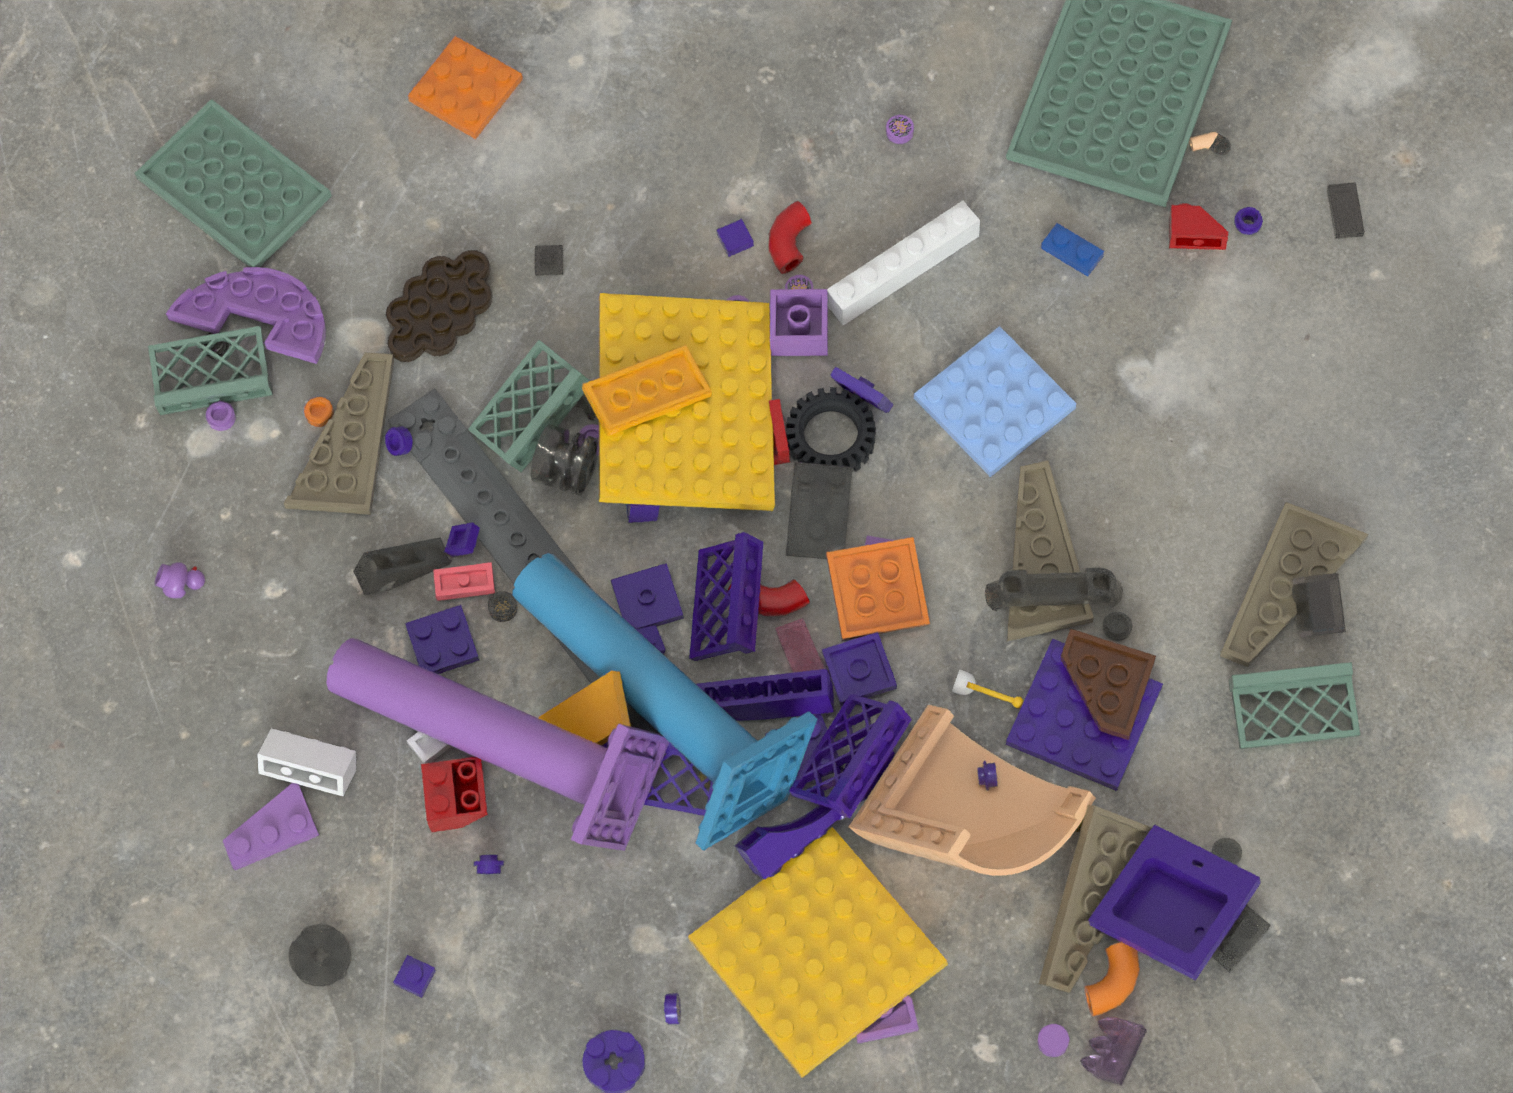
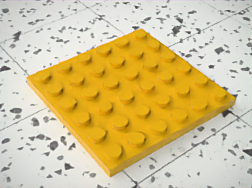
M833 827L825 835L805 847L802 854L784 863L781 866V870L775 876L760 881L688 936L689 941L801 1078L948 965L946 958Z

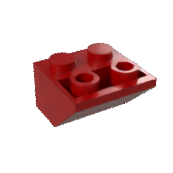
M469 757L421 764L426 819L431 832L463 828L488 815L482 759Z

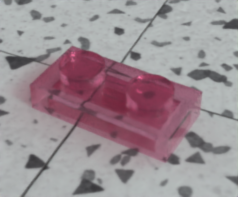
M803 618L775 628L776 635L792 673L824 669Z

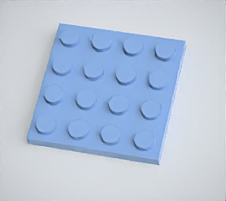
M1000 326L914 393V399L989 477L993 476L1075 410L1077 404Z

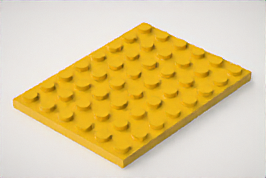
M600 293L599 378L686 345L709 385L712 394L711 397L610 436L606 435L599 422V502L773 511L775 507L773 425L768 402L772 400L769 303Z

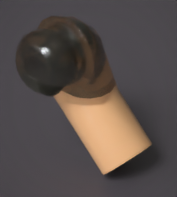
M1216 132L1191 137L1189 142L1192 151L1207 148L1218 155H1225L1231 149L1230 141Z

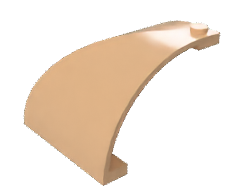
M928 705L849 825V828L859 836L886 848L981 874L1005 876L1029 870L1041 864L1058 851L1077 829L1085 817L1087 806L1092 805L1096 797L1088 790L1071 786L1064 788L1037 778L1009 764L977 744L950 722L954 715L948 709ZM983 761L996 764L998 787H990L988 791L985 785H979L977 767H983Z

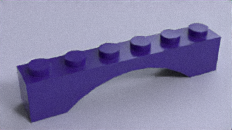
M864 740L857 744L856 748L860 747ZM894 751L889 755L861 801L866 800L896 755ZM850 762L846 763L843 772L845 771ZM818 805L803 817L789 823L756 827L734 846L752 872L765 880L768 877L775 876L781 870V866L784 863L802 854L807 844L825 835L830 825L845 817L841 816L835 809Z

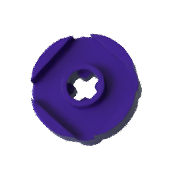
M620 1030L604 1031L587 1042L582 1059L583 1070L588 1081L605 1093H624L636 1085L635 1083L645 1070L644 1052L640 1043L631 1033ZM616 1054L617 1058L623 1059V1062L618 1063V1069L615 1070L610 1065H605V1061L610 1059V1055Z

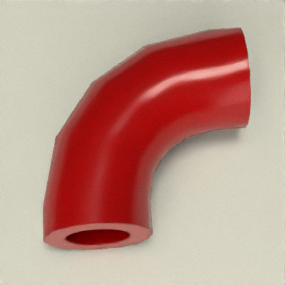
M799 201L790 204L776 216L768 235V250L776 268L781 274L791 272L803 261V256L796 246V237L803 229L811 225V219L806 208Z
M795 579L780 587H767L760 583L759 615L765 617L786 616L804 608L810 603L806 592Z

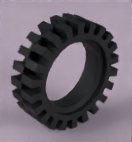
M830 387V393H825L824 388L818 389V395L815 396L811 391L806 394L805 401L802 398L797 401V408L792 407L790 417H787L786 437L793 461L797 459L798 466L801 469L807 467V473L812 476L815 471L819 472V478L824 479L826 474H831L832 479H838V473L843 472L844 477L849 476L851 469H854L855 472L860 470L861 463L866 464L869 460V454L873 453L876 439L874 415L871 410L868 411V404L865 401L860 403V396L854 393L850 397L849 390L842 389V393L839 394L837 393V387ZM829 411L846 415L856 425L858 431L856 441L849 449L840 454L827 455L815 451L806 442L804 436L806 425L813 417Z

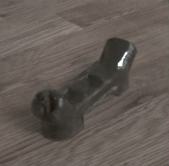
M1086 568L1084 572L1046 574H1027V570H1011L1002 574L999 580L988 583L985 588L986 603L994 611L1016 606L1100 604L1111 608L1116 606L1123 596L1121 582L1116 579L1112 571L1106 568Z

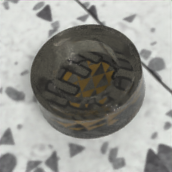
M499 591L494 593L488 600V611L494 620L507 622L515 617L518 605L511 593Z

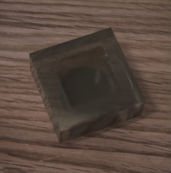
M563 245L535 246L536 276L564 275Z

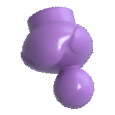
M179 562L173 563L170 566L162 564L155 578V586L162 588L163 593L169 598H182L185 596V584L190 589L197 590L205 583L204 574L197 570L196 566L187 571L186 565Z

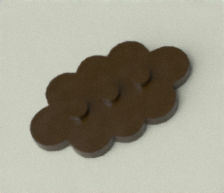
M468 250L462 252L455 260L446 256L430 258L422 267V275L412 277L405 282L403 296L395 298L386 309L389 326L393 329L388 337L387 344L390 353L393 354L396 360L411 362L418 359L424 352L433 356L449 354L457 344V336L469 334L474 329L476 315L487 311L493 299L490 286L486 283L491 267L484 253L477 250Z

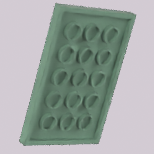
M212 99L135 172L136 178L248 267H261L332 197L331 191Z

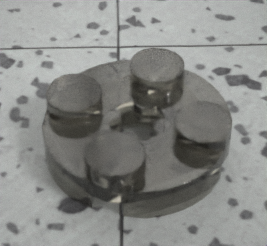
M314 924L306 927L301 931L296 940H293L289 948V962L292 970L303 983L311 986H327L343 979L351 963L352 952L347 938L340 931L336 930L335 927L328 924ZM319 948H323L324 952L328 953V957L324 958L323 962L312 959V955L317 954Z

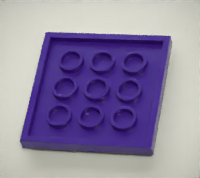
M1052 638L1007 737L1006 745L1117 791L1160 694L1163 683L1149 678L1129 740L1099 731L1061 661V654L1065 643Z

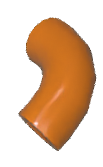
M1123 942L1111 945L1106 949L1109 963L1106 976L1101 981L1084 987L1086 1001L1092 1016L1103 1014L1120 1006L1132 993L1140 972L1138 950Z

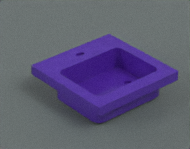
M1154 824L1089 918L1090 926L1196 981L1261 884L1259 876Z

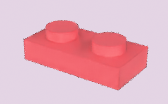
M492 562L433 570L437 601L495 594Z

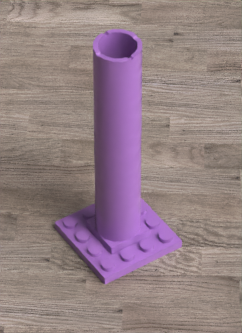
M348 639L336 651L332 659L333 664L329 666L326 683L330 692L584 805L581 815L573 823L572 832L574 833L571 840L582 845L625 851L669 744L661 734L618 724L617 728L611 732L608 738L609 748H605L359 639Z

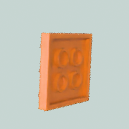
M455 36L408 94V99L411 103L476 139L523 80L522 73Z
M914 537L826 552L842 640L863 637L876 632L881 634L930 624Z

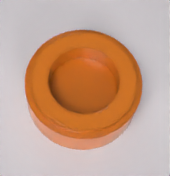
M315 397L306 403L304 414L311 425L323 427L333 417L334 410L328 399Z

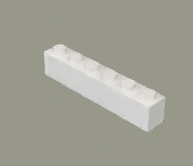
M961 201L828 288V308L844 326L979 237V218L964 201Z

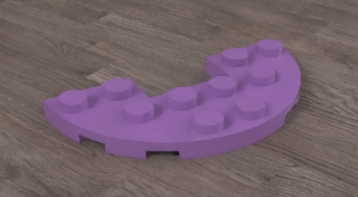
M244 267L243 271L227 274V271L214 274L205 278V283L194 290L190 288L186 290L166 312L167 318L170 321L214 334L219 333L230 313L273 325V329L264 342L268 350L317 364L325 344V320L316 297L307 290L304 283L287 273L274 269Z

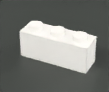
M271 728L258 752V772L265 776L344 796L356 772V751Z

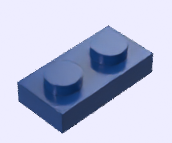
M1056 223L1041 243V249L1087 277L1104 256L1102 249Z

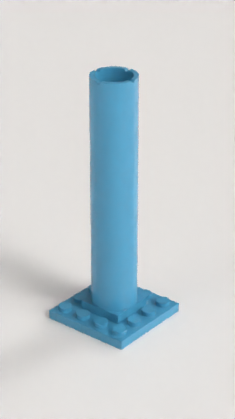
M547 553L542 555L541 558L537 557L522 570L514 583L513 597L598 677L601 678L610 671H619L626 703L714 783L712 786L714 790L706 804V813L698 827L699 833L695 842L703 851L788 800L790 795L789 789L795 781L817 722V718L807 712L798 718L793 717L786 725L778 730L772 729L764 738L757 741L554 554Z

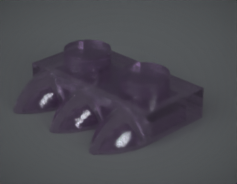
M1107 1017L1099 1020L1097 1023L1100 1029L1108 1036H1097L1089 1040L1090 1046L1099 1055H1089L1080 1061L1082 1066L1092 1073L1095 1078L1122 1086L1147 1030L1138 1023L1117 1017Z

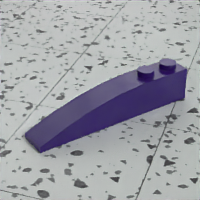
M827 669L696 684L736 721L802 716L807 712H810L812 715L834 712L833 684Z

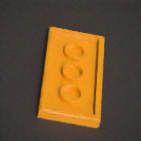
M686 345L582 385V390L607 436L711 397L712 394L709 385Z
M608 672L538 718L602 746L608 742L611 732L617 728L618 724L630 726L620 672Z

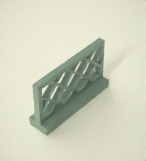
M261 326L148 346L155 392L154 403L160 415L209 407L217 401L231 403L273 395ZM256 335L257 344L251 352L239 346L245 337ZM220 341H225L231 345L223 357L211 351L213 346ZM197 346L203 351L194 362L183 356L189 347ZM235 349L247 356L238 368L227 361ZM169 351L175 356L165 368L157 362L156 353ZM207 354L219 361L210 373L199 366ZM179 359L191 366L182 378L171 372V369ZM251 360H254L261 365L262 374L249 376L243 370ZM223 365L235 371L231 378L226 381H221L215 377ZM195 370L206 376L203 383L198 386H192L186 382ZM167 375L178 381L173 390L161 392L160 384Z
M538 340L468 430L502 457L509 465L522 472L583 396L582 385L590 380ZM542 350L547 353L548 365L535 367V359ZM566 368L570 371L562 382L555 383L554 370ZM548 371V384L536 386V374ZM529 375L530 388L518 390V380L522 376ZM549 390V399L546 403L537 405L536 393ZM530 394L531 407L518 409V396ZM512 397V410L500 412V403L503 399ZM531 413L530 423L526 427L519 428V415ZM512 416L513 429L500 431V418ZM494 420V433L483 435L479 431L486 421ZM513 435V444L505 453L501 449V437Z
M1352 662L1232 675L1228 683L1229 690L1232 692L1239 748L1247 749L1360 736L1352 682ZM1345 684L1347 697L1341 704L1326 694L1332 685ZM1327 686L1324 691L1318 687ZM1304 688H1311L1320 695L1311 708L1297 698V695ZM1298 689L1294 695L1288 691ZM1281 691L1290 698L1282 711L1267 701L1273 692ZM1268 692V694L1264 698L1258 694ZM1251 694L1261 703L1250 714L1241 707L1240 695ZM1322 698L1337 708L1328 721L1314 711ZM1293 701L1307 711L1299 724L1284 714ZM1347 701L1349 711L1345 707H1343L1347 703ZM1263 704L1278 715L1269 727L1254 717ZM1341 711L1350 718L1352 730L1341 731L1331 722ZM1242 714L1248 718L1244 724ZM1310 714L1324 724V727L1317 734H1310L1301 727ZM1280 717L1295 728L1289 737H1280L1271 730ZM1250 721L1265 731L1259 740L1246 741L1244 728ZM1327 727L1333 731L1323 733ZM1297 731L1303 734L1299 736H1294V734ZM1267 734L1273 737L1271 739H1264Z

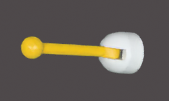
M959 670L952 692L960 695H968L975 690L1012 703L1015 708H1021L1024 702L1019 696L1013 698L976 685L974 676L963 670Z

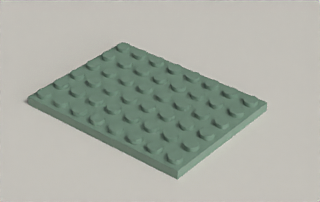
M1065 0L1007 151L1006 159L1166 207L1228 37L1232 19L1166 0Z

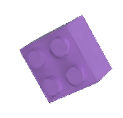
M827 289L770 290L771 356H828Z

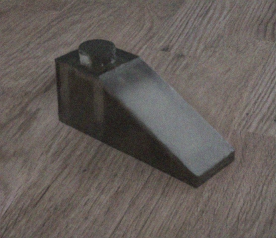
M441 537L364 552L353 572L363 594L369 595L392 590L429 574L435 569L450 565L452 560L449 554L444 552L445 546Z

